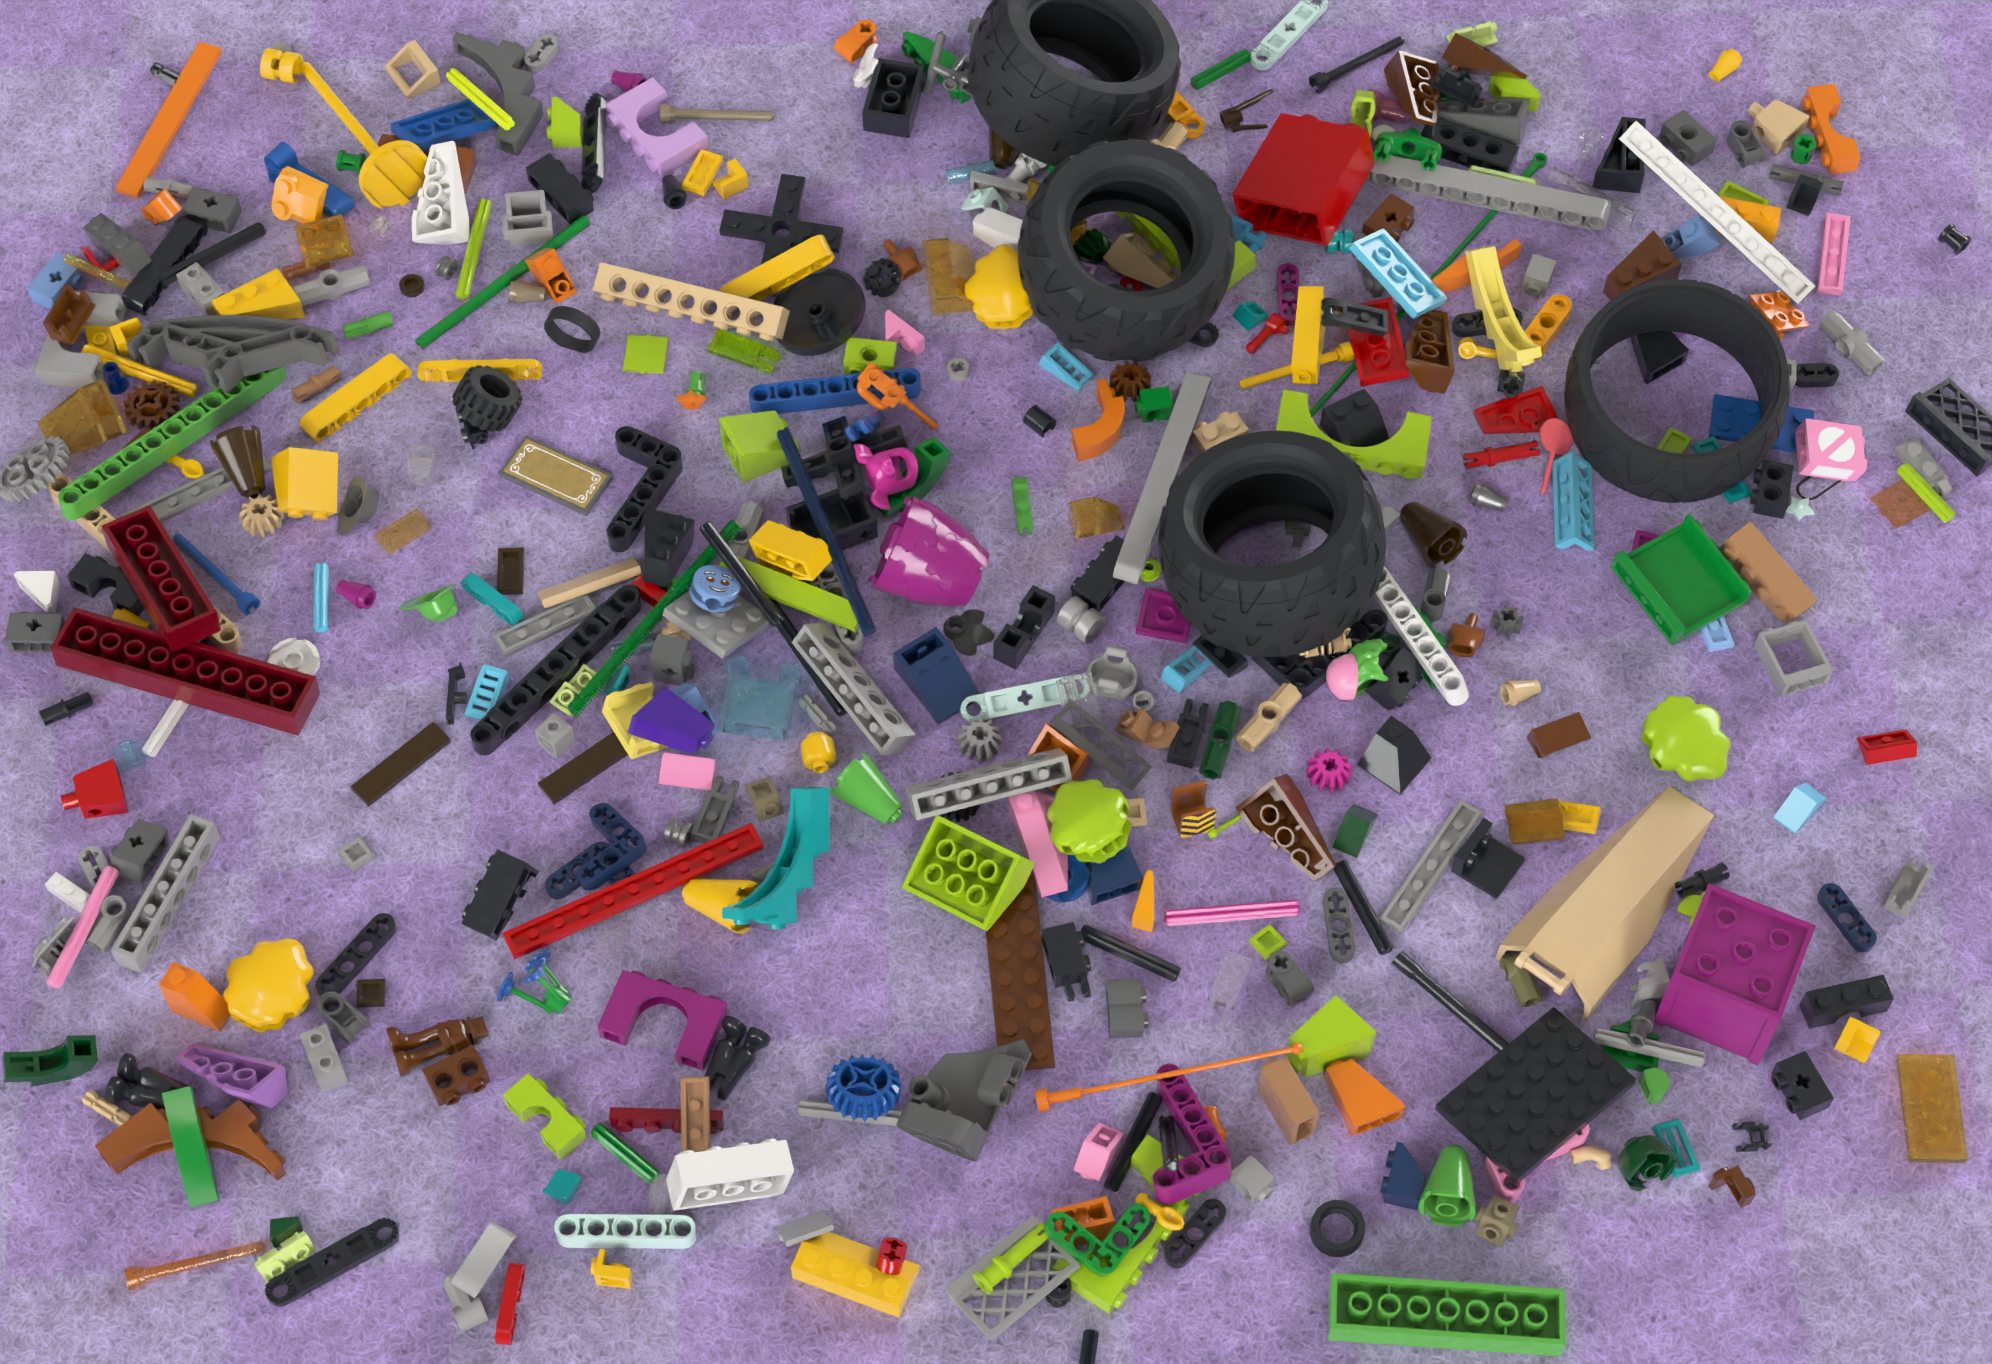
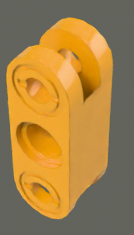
M1552 295L1525 330L1527 337L1534 344L1541 347L1542 356L1569 320L1572 302L1565 295Z

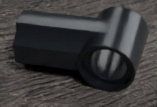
M1500 369L1497 391L1504 392L1505 397L1514 398L1515 395L1522 393L1525 373Z

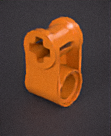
M866 19L859 21L848 32L837 39L834 50L851 64H854L853 61L859 57L862 58L870 45L877 43V38L874 35L876 33L875 23Z
M163 189L149 201V204L141 208V212L147 220L156 225L171 219L182 207L166 189Z

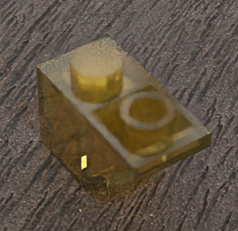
M1097 497L1070 501L1069 521L1075 539L1125 529L1118 505Z

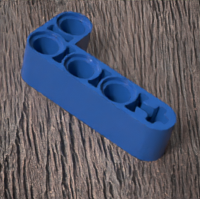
M280 142L264 157L266 170L272 183H275L282 169L289 166L328 184L322 214L336 223L355 207L354 201L347 193L300 165L295 151L287 143Z

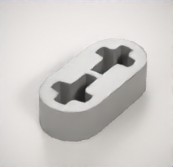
M544 34L540 36L524 56L527 70L531 72L542 71L559 49L558 40L554 35Z
M88 846L81 850L78 859L91 887L94 889L98 881L96 874L102 872L109 864L100 848ZM93 855L98 865L92 867L90 861H88V856Z

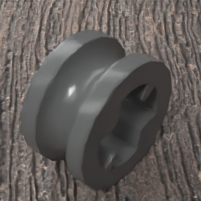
M448 256L441 257L436 266V275L439 277L443 276L445 280H450L457 271L458 261L455 259L450 260Z

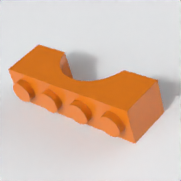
M1835 84L1807 87L1805 96L1801 99L1802 110L1807 111L1809 115L1808 127L1810 130L1813 129L1815 134V147L1820 148L1821 165L1823 167L1826 166L1828 174L1856 171L1861 159L1855 139L1837 133L1830 125L1829 120L1837 116L1841 105V99Z

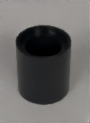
M1038 405L1032 406L1023 418V423L1042 438L1045 437L1044 434L1048 430L1055 428L1057 422L1055 418Z

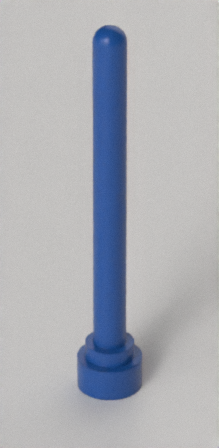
M181 534L173 536V541L236 599L237 607L241 612L249 615L251 612L248 609L252 606L257 609L260 606V600L253 593L243 592Z

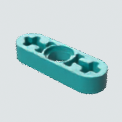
M470 572L460 581L462 588L483 605H489L494 609L492 612L509 625H516L523 619L524 616L521 610L514 603L476 574Z

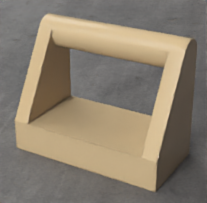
M416 40L407 43L385 65V70L408 100L441 84L438 69ZM410 61H413L423 75L412 87L408 85L396 69Z

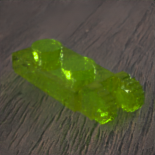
M721 329L717 330L708 347V353L751 368L755 367L769 374L773 372L774 365L759 357L762 356L775 362L779 361L781 357L777 350Z

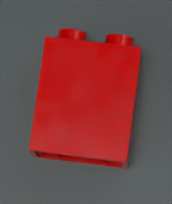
M1280 113L1232 193L1238 218L1253 224L1254 231H1264L1268 234L1328 246L1375 165L1368 130L1355 123L1341 125L1321 121L1309 114L1295 116Z

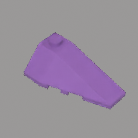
M195 1043L176 1057L178 1063L226 1093L248 1103L272 1109L289 1095L285 1067L283 1065Z

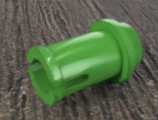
M701 371L691 372L689 388L686 390V394L692 390L697 395H706L704 391L705 373H702L700 379Z

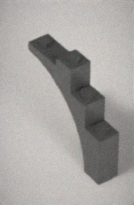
M456 32L452 38L455 53L471 59L483 67L495 79L504 97V111L515 122L514 127H511L510 130H504L499 125L494 135L497 149L519 156L544 115L542 102L534 97H529L535 88L533 74L521 69L525 63L524 46L502 40L500 45L497 46L491 42H485L470 35Z

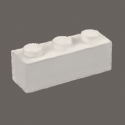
M57 872L45 883L49 892L80 913L90 897V894Z

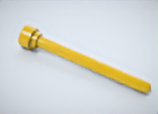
M1348 341L1340 343L1334 348V351L1322 354L1321 365L1336 360L1337 362L1343 361V363L1354 360V353ZM1291 364L1242 379L1239 382V386L1242 389H1246L1291 375Z

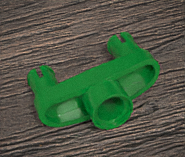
M1409 128L1403 132L1380 133L1376 138V149L1373 154L1376 161H1379L1380 157H1382L1381 162L1387 161L1389 155L1422 161L1421 167L1423 170L1426 171L1429 166V171H1434L1437 162L1441 158L1442 147L1438 142L1422 137L1418 130ZM1405 142H1412L1414 145H1408Z

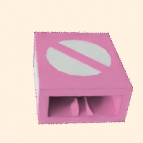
M1806 418L1795 429L1798 471L1800 475L1841 481H1856L1865 473L1867 460L1864 455L1865 439L1862 437L1861 426Z

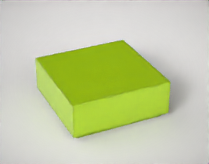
M1270 924L1249 939V943L1266 961L1269 960L1274 952L1281 951L1287 946V942Z

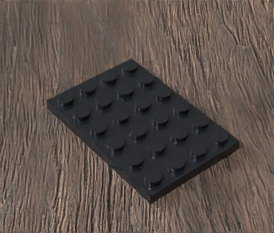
M1553 1007L1436 1104L1435 1110L1518 1184L1635 1084L1636 1078Z

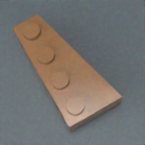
M1751 521L1730 536L1719 547L1722 555L1732 562L1734 570L1738 575L1748 582L1752 593L1767 605L1779 620L1784 621L1786 624L1794 621L1818 601Z

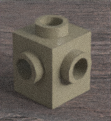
M1493 1195L1488 1207L1481 1206L1475 1222L1479 1223V1227L1475 1235L1502 1247L1506 1237L1512 1239L1519 1224L1514 1220L1520 1207Z

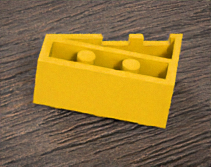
M278 268L212 300L216 315H250L283 320L305 317L300 299Z
M769 520L749 539L759 565L785 575H791L792 578L798 580L813 581L832 561L828 545L822 539L813 538L802 531H795L783 524H777Z

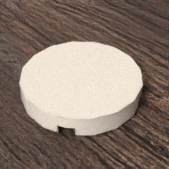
M288 638L280 641L271 649L270 656L267 659V663L315 676L320 667V656L316 646L305 639Z

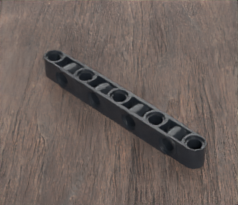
M632 585L620 587L487 712L470 732L473 748L477 754L485 756L493 753L556 694L565 681L568 683L583 664H588L627 626L641 610L638 589ZM520 703H525L523 706H516ZM484 738H487V739H488V740H486V741H484V742H480L481 739H484Z

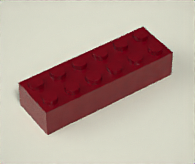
M150 505L101 525L107 547L172 652L221 631L217 611Z

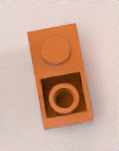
M544 248L525 259L534 279L541 287H545V291L556 304L577 292L555 249Z

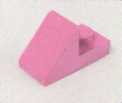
M888 309L885 312L886 341L897 342V344L900 342L906 351H913L917 355L925 350V337Z

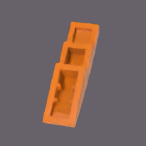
M1513 239L1499 251L1496 250L1500 270L1519 258L1522 244L1518 240ZM1466 254L1433 278L1432 282L1443 293L1471 284Z

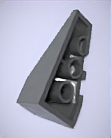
M1498 97V102H1484V98H1478L1473 108L1458 100L1437 101V118L1482 134H1487L1505 142H1510L1514 145H1520L1525 135L1530 98Z

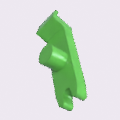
M1027 477L1013 478L1011 480L1018 531L1022 536L1023 530L1028 529L1029 534L1032 535L1033 521Z

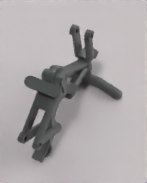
M977 16L976 20L972 18L970 20L967 32L971 33L969 47L972 46L981 17ZM944 31L938 32L923 92L926 95L932 93L938 73L944 78L943 87L946 90L953 91L959 86V90L973 97L967 85L969 71L960 72L962 68L969 69V56L965 53L960 54L951 68L939 64L946 40V33Z

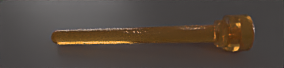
M259 1241L147 1269L137 1265L126 1267L125 1275L129 1290L142 1288L141 1285L146 1284L147 1280L262 1253L266 1250V1244Z

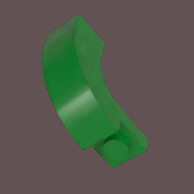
M935 437L917 445L914 456L917 459L918 473L914 486L887 496L890 509L876 508L887 517L898 510L903 512L906 504H904L906 496L910 498L912 496L919 499L924 498L942 476L951 452ZM908 469L902 474L903 478L907 476Z

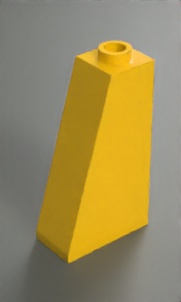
M1299 286L1291 363L1293 384H1318L1326 327L1321 324V316L1323 315L1321 300L1325 298L1324 286Z

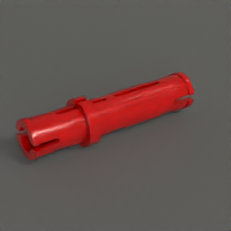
M1537 440L1506 447L1495 449L1487 447L1484 448V451L1464 453L1463 460L1473 459L1471 462L1464 463V467L1467 470L1484 465L1492 467L1495 466V463L1539 456L1540 449L1529 450L1530 448L1539 447Z

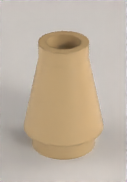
M1537 679L1506 681L1505 684L1500 686V697L1505 705L1511 704L1515 706L1541 692V686Z

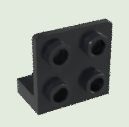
M1483 818L1455 855L1451 872L1497 899L1523 865L1525 858L1492 838L1493 835L1490 834L1493 823Z

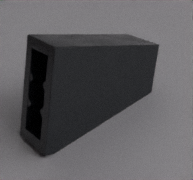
M1672 331L1648 332L1630 337L1643 380L1646 384L1651 383L1686 362L1689 349Z

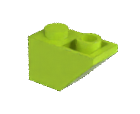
M1490 77L1488 90L1497 101L1498 97L1530 98L1529 111L1535 112L1539 109L1541 94L1536 87L1531 85L1527 78L1524 80Z
M552 97V107H547L548 121H551V125H547L548 140H552L553 148L582 147L580 114L558 97Z

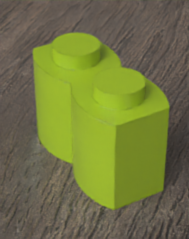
M1356 90L1351 101L1352 116L1349 123H1355L1363 129H1367L1371 139L1372 118L1375 113V95L1373 91Z

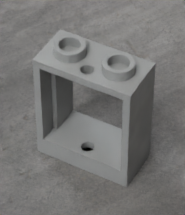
M1807 620L1800 622L1791 621L1783 627L1776 629L1767 628L1759 633L1754 647L1780 697L1829 682L1833 669ZM1798 639L1813 667L1784 675L1770 647Z

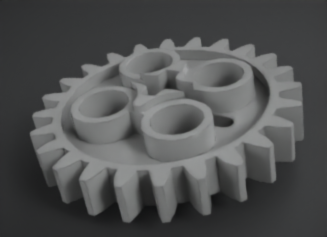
M51 435L48 439L44 436L40 442L35 439L32 445L27 443L23 450L18 449L17 455L10 456V461L2 464L4 469L0 470V497L6 502L9 500L13 503L16 499L18 502H21L24 497L28 500L33 493L38 495L41 488L47 489V484L55 482V477L62 475L61 469L68 466L65 462L70 460L68 456L71 454L69 447L58 436L54 438Z

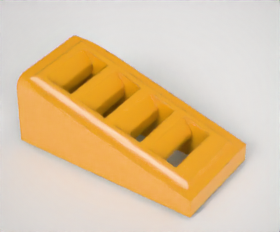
M1151 870L1145 873L1131 923L1133 928L1152 932L1154 926V875Z

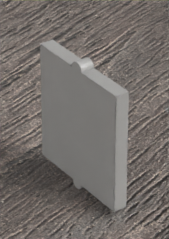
M822 1210L778 1226V1237L788 1247L834 1230L831 1216H827L825 1211Z

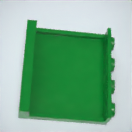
M1690 513L1686 515L1682 524L1632 552L1626 554L1623 550L1615 554L1610 566L1671 645L1676 644L1746 604L1752 592L1748 582L1738 575L1734 570L1732 562L1722 555L1716 542L1706 535L1700 522L1695 520Z

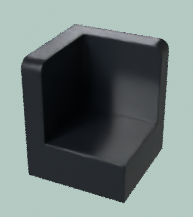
M1800 174L1786 208L1809 216L1818 199L1823 182Z

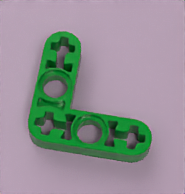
M1141 1204L1131 1205L1122 1213L1102 1242L1069 1215L1059 1211L1052 1213L1045 1220L1044 1231L1051 1240L1092 1273L1104 1277L1117 1268L1150 1222V1213ZM1138 1212L1141 1215L1139 1217L1141 1222H1137L1131 1229L1127 1228L1126 1226L1133 1219L1131 1214ZM1061 1220L1063 1222L1061 1225L1063 1230L1054 1231L1055 1224L1053 1222ZM1073 1229L1075 1232L1066 1241L1064 1237ZM1114 1233L1124 1234L1127 1239L1125 1247L1120 1248L1113 1243ZM1075 1237L1085 1238L1088 1243L1086 1251L1080 1252L1076 1250L1073 1244ZM1095 1247L1097 1251L1090 1259H1088L1086 1256L1090 1254ZM1105 1256L1108 1258L1106 1263L1108 1266L1102 1269L1099 1267L1100 1260L1098 1258L1101 1259Z

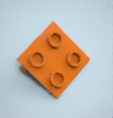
M1782 291L1749 296L1751 299L1749 303L1768 320L1779 339L1784 337L1783 331L1810 326L1804 319L1803 313L1792 305L1788 295Z

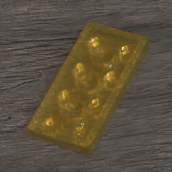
M1898 1054L1896 1063L1908 1162L1966 1163L1968 1156L1954 1055Z

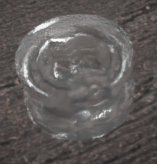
M374 215L372 222L367 226L372 234L382 238H386L388 232L393 228L392 223L381 215Z

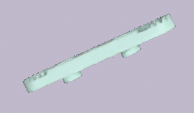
M1313 0L1300 1L1260 42L1258 47L1253 49L1250 59L1251 65L1258 70L1270 69L1327 10L1329 0H1319L1322 4H1317V6L1311 3ZM1265 56L1268 59L1265 60V62H1261V60L1259 61L1257 57Z
M1074 674L986 692L965 698L961 703L960 713L966 721L972 719L974 722H978L980 717H982L983 721L1063 705L1069 699L1077 702L1087 696L1089 684L1084 676ZM1072 681L1080 682L1083 686L1082 693L1079 695L1070 693L1069 683ZM1022 691H1025L1026 695H1031L1032 697L1026 706H1024L1023 702L1018 701ZM970 702L978 703L981 707L980 714L970 716L966 711L967 704Z

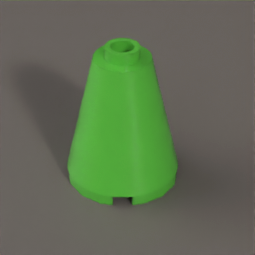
M864 752L860 754L863 758L861 761L855 758L837 777L835 781L839 785L836 789L831 786L829 793L885 825L889 822L895 824L904 814L901 810L903 803L872 759Z
M1450 1145L1441 1150L1421 1194L1418 1205L1420 1214L1423 1217L1425 1214L1430 1216L1432 1223L1459 1227L1463 1226L1464 1221L1470 1219V1222L1474 1220L1476 1202L1469 1154L1458 1145Z

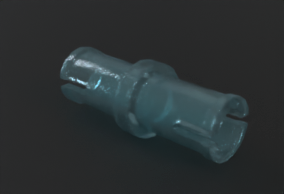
M993 159L976 164L969 162L966 163L967 166L946 169L949 185L970 180L972 170L996 175Z

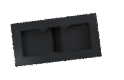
M1764 460L1761 468L1755 470L1753 483L1757 484V488L1752 489L1750 504H1754L1753 513L1780 519L1784 518L1788 508L1794 465Z

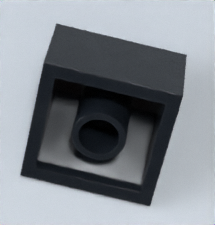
M1365 388L1322 409L1320 425L1327 435L1336 442L1353 447H1369L1389 440L1379 407Z

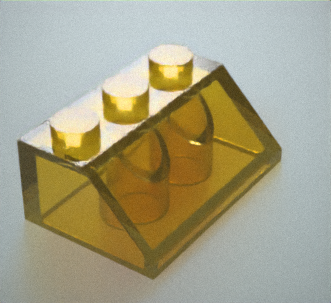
M948 238L923 240V262L931 314L942 315L973 311L974 303L965 296V283L975 274L971 250Z

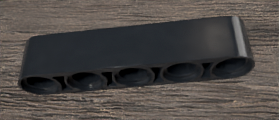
M182 216L151 255L150 259L152 261L138 272L124 291L122 300L127 309L144 316L147 315V310L150 306L153 307L161 297L159 294L168 287L161 284L158 274L186 260L190 253L193 254L200 245L199 241L201 238L207 235V225L186 216Z

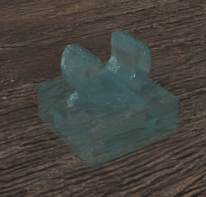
M139 739L130 742V740L119 743L120 746L113 748L121 773L147 765Z

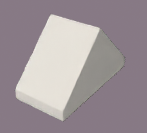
M17 571L14 576L19 587L46 613H56L60 582L55 571Z

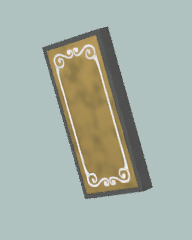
M526 435L499 472L500 477L585 516L589 514L613 479L612 474Z

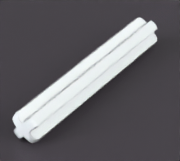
M173 700L143 746L142 752L151 757H155L189 704L181 700Z

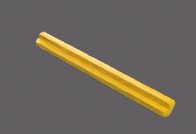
M85 345L81 353L98 354L104 366L150 383L156 380L157 385L166 382L167 388L172 386L175 392L188 397H194L198 391L196 383L97 347Z

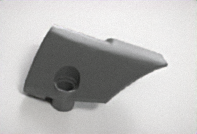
M1021 1039L1011 1044L980 1051L945 1053L927 1076L918 1075L911 1079L908 1085V1093L911 1098L906 1102L896 1126L926 1143L967 1160L977 1161L1000 1108H1005L1010 1103L1032 1055L1026 1041Z

